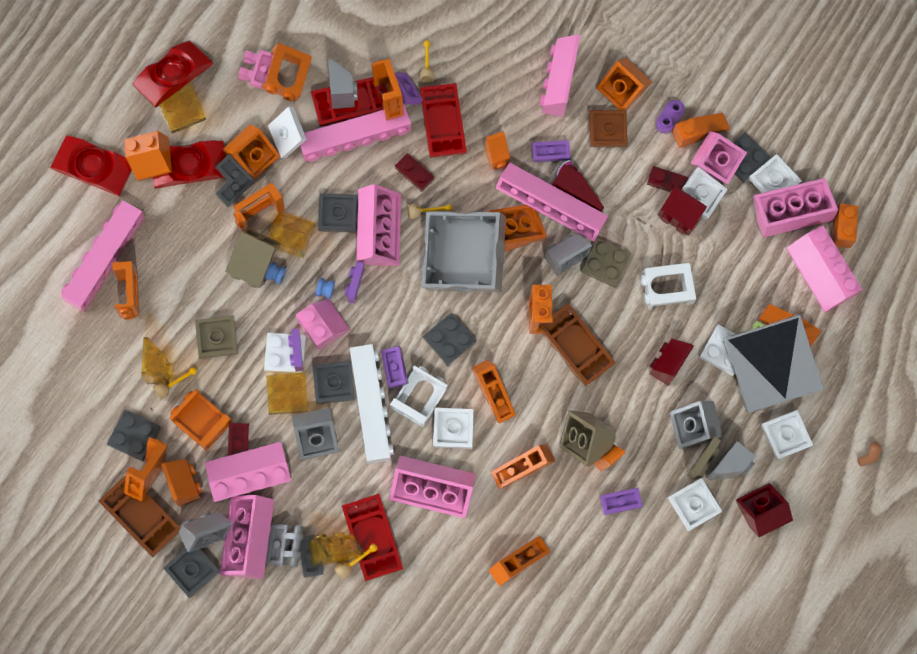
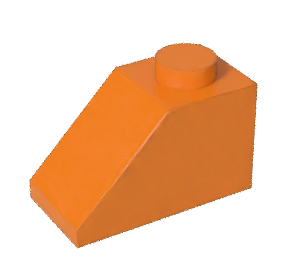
M504 131L487 136L484 151L491 169L501 170L506 168L510 163V154Z

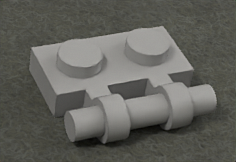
M271 524L266 564L287 566V559L291 558L290 566L298 567V560L301 559L300 544L304 537L302 534L303 526L296 525L294 533H291L292 526ZM290 540H293L292 551H289Z

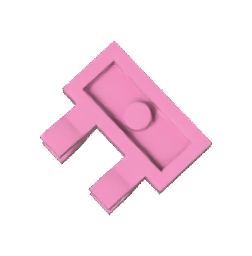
M246 50L244 63L255 64L253 71L240 67L239 79L244 81L250 80V86L262 89L261 85L266 80L273 55L263 50H260L259 54Z

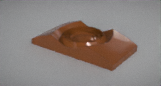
M569 303L552 315V323H541L538 326L549 344L560 354L571 372L585 386L616 364Z
M125 475L98 501L153 558L178 534L180 527L148 494H146L142 502L125 494Z

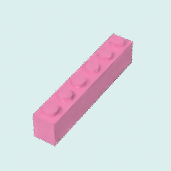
M403 104L404 116L386 121L384 110L305 132L307 140L300 145L304 162H313L322 156H334L337 152L343 150L351 151L360 145L368 146L377 140L385 141L390 139L391 136L407 134L411 131V122L405 104Z
M512 163L508 164L496 186V189L595 242L608 218L601 211Z
M123 200L120 205L114 208L110 221L107 220L103 226V232L94 239L90 252H86L83 256V263L74 270L70 283L63 287L61 297L65 302L85 312L110 273L112 263L117 262L145 218L141 210Z

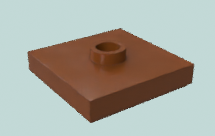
M590 110V147H627V110Z

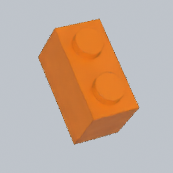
M840 203L837 206L838 212L833 223L832 240L838 247L851 248L857 238L858 206Z

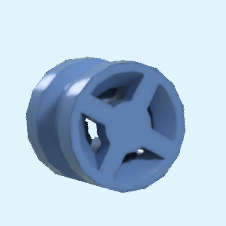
M272 262L265 278L267 280H274L276 284L280 285L287 273V267H280L276 262Z
M320 277L316 296L320 297L323 295L327 299H331L335 288V281H326Z

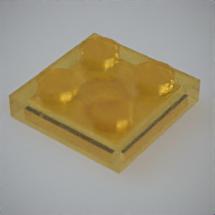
M192 86L179 90L159 105L172 134L206 120Z
M305 373L266 375L269 415L308 412Z

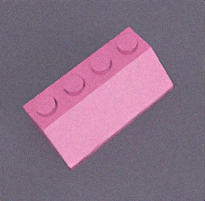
M581 35L559 38L556 45H552L550 56H553V61H549L547 72L550 73L549 79L545 78L543 89H546V95H542L540 106H543L542 113L564 117Z
M825 178L754 195L756 219L763 238L834 221L838 212Z
M376 184L360 188L358 196L356 261L367 265L399 266L401 193Z
M824 226L807 233L786 248L824 313L852 299L862 291L861 286Z
M282 442L205 462L214 502L292 481Z
M400 455L389 500L466 518L476 474Z
M259 495L234 496L230 498L228 519L231 521L232 526L224 540L219 575L249 579L264 578L274 499Z

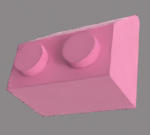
M709 132L691 164L728 185L747 152L719 133Z
M329 299L311 304L296 314L298 323L318 351L350 331Z

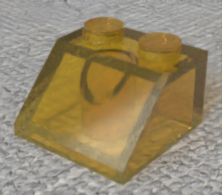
M279 212L271 225L267 237L281 243L279 251L304 258L316 223Z
M143 337L141 376L146 384L165 383L168 385L170 379H174V367H172L167 357L148 337Z
M345 532L334 533L332 537H327L326 534L316 535L315 539L308 542L312 566L349 562L364 554L363 549L352 534L345 535Z

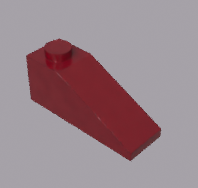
M564 164L552 185L602 212L604 206L583 175L578 172L575 166Z

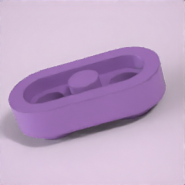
M670 101L658 117L656 128L660 133H670L683 116L685 107L681 101ZM676 106L679 110H674L673 107ZM663 121H668L669 124L666 125L663 123Z

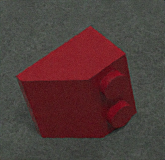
M675 186L660 209L658 216L664 223H670L676 227L679 233L689 236L701 219L707 206Z
M672 338L669 343L664 342L659 350L662 353L659 359L655 357L649 366L652 368L649 374L669 386L694 345Z
M770 483L736 499V503L747 524L758 537L766 535L793 521L789 503Z

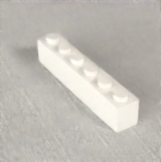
M373 344L350 347L367 465L390 461V455H394L392 443L388 444L387 436H391L389 424L385 425L384 417H388L386 405L382 406L381 399L385 398L384 389L379 387L378 380H382L380 368L376 369L375 362L379 361L378 351L373 350Z

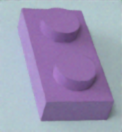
M395 73L404 104L420 105L423 99L407 73Z
M569 140L533 142L531 144L533 163L567 161L571 158Z
M357 261L356 266L352 267L349 278H352L351 284H347L345 289V296H347V302L355 304L364 272V263Z
M291 329L292 335L288 336L289 347H293V354H290V364L295 367L296 372L303 371L299 329Z
M396 346L381 350L388 388L392 389L407 385L408 379L402 348Z
M639 488L600 495L604 516L643 507Z

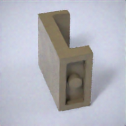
M246 227L239 234L225 272L229 273L234 279H241L247 282L253 288H260L266 282L267 271L281 243Z

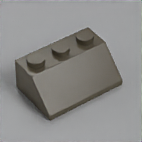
M568 410L560 448L584 465L591 466L612 449L616 439V430L590 413Z

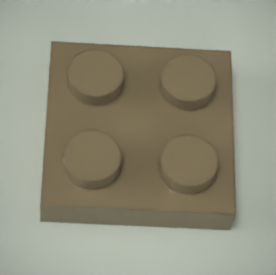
M597 238L581 273L616 288L631 253Z
M234 315L195 320L199 359L238 354Z
M714 436L707 444L687 474L689 477L694 479L697 475L701 477L710 466L708 460L711 461L721 449L718 446L721 442L720 439Z

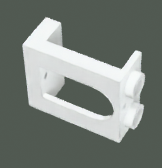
M690 263L645 268L643 274L640 275L641 285L645 286L646 292L643 294L644 303L648 304L649 310L653 306L683 302L686 305H691L696 300ZM680 274L683 292L657 294L652 290L651 282L654 278Z
M414 365L413 371L408 377V384L404 385L397 397L392 400L390 409L424 428L445 394L448 385L445 384L446 381L441 377L430 375L426 368L422 366L418 368ZM428 381L432 384L434 391L422 412L419 413L405 405V402L418 382Z

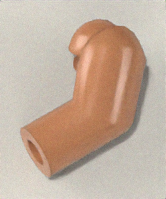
M871 442L868 455L857 458L859 466L862 467L875 463L882 452L881 445L877 442Z

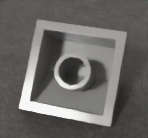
M328 59L332 109L355 107L354 101L358 100L357 82H353L352 74L333 59Z
M578 233L574 236L570 234L562 240V243L549 246L546 249L547 252L544 258L557 276L588 258L592 245Z
M698 401L670 412L679 449L708 444L714 436L718 439L723 438L714 401Z
M330 408L292 416L301 460L339 452Z
M737 441L707 476V479L737 478L740 474L744 476L755 464L753 459L756 456Z
M208 512L197 520L189 519L183 522L178 533L187 552L191 553L224 540L232 523L220 512L213 514Z

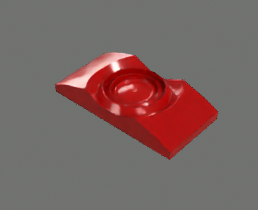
M189 40L172 47L165 57L157 63L148 65L137 76L132 85L156 108L211 67L213 62Z
M373 77L353 81L357 82L358 100L354 101L355 107L332 109L330 87L311 91L319 127L330 126L384 110L382 94L387 93L386 85L374 87Z
M457 84L420 87V95L423 99L421 102L430 158L467 154Z
M66 135L50 167L54 171L119 197L132 172L125 157L113 151L99 148L86 140Z
M199 141L191 145L170 146L172 173L153 177L154 188L224 178L215 168L226 157V153L223 150L225 148L224 141Z
M376 494L342 505L357 557L367 551L371 544L377 546L375 552L369 553L359 561L365 582L403 570L380 495Z

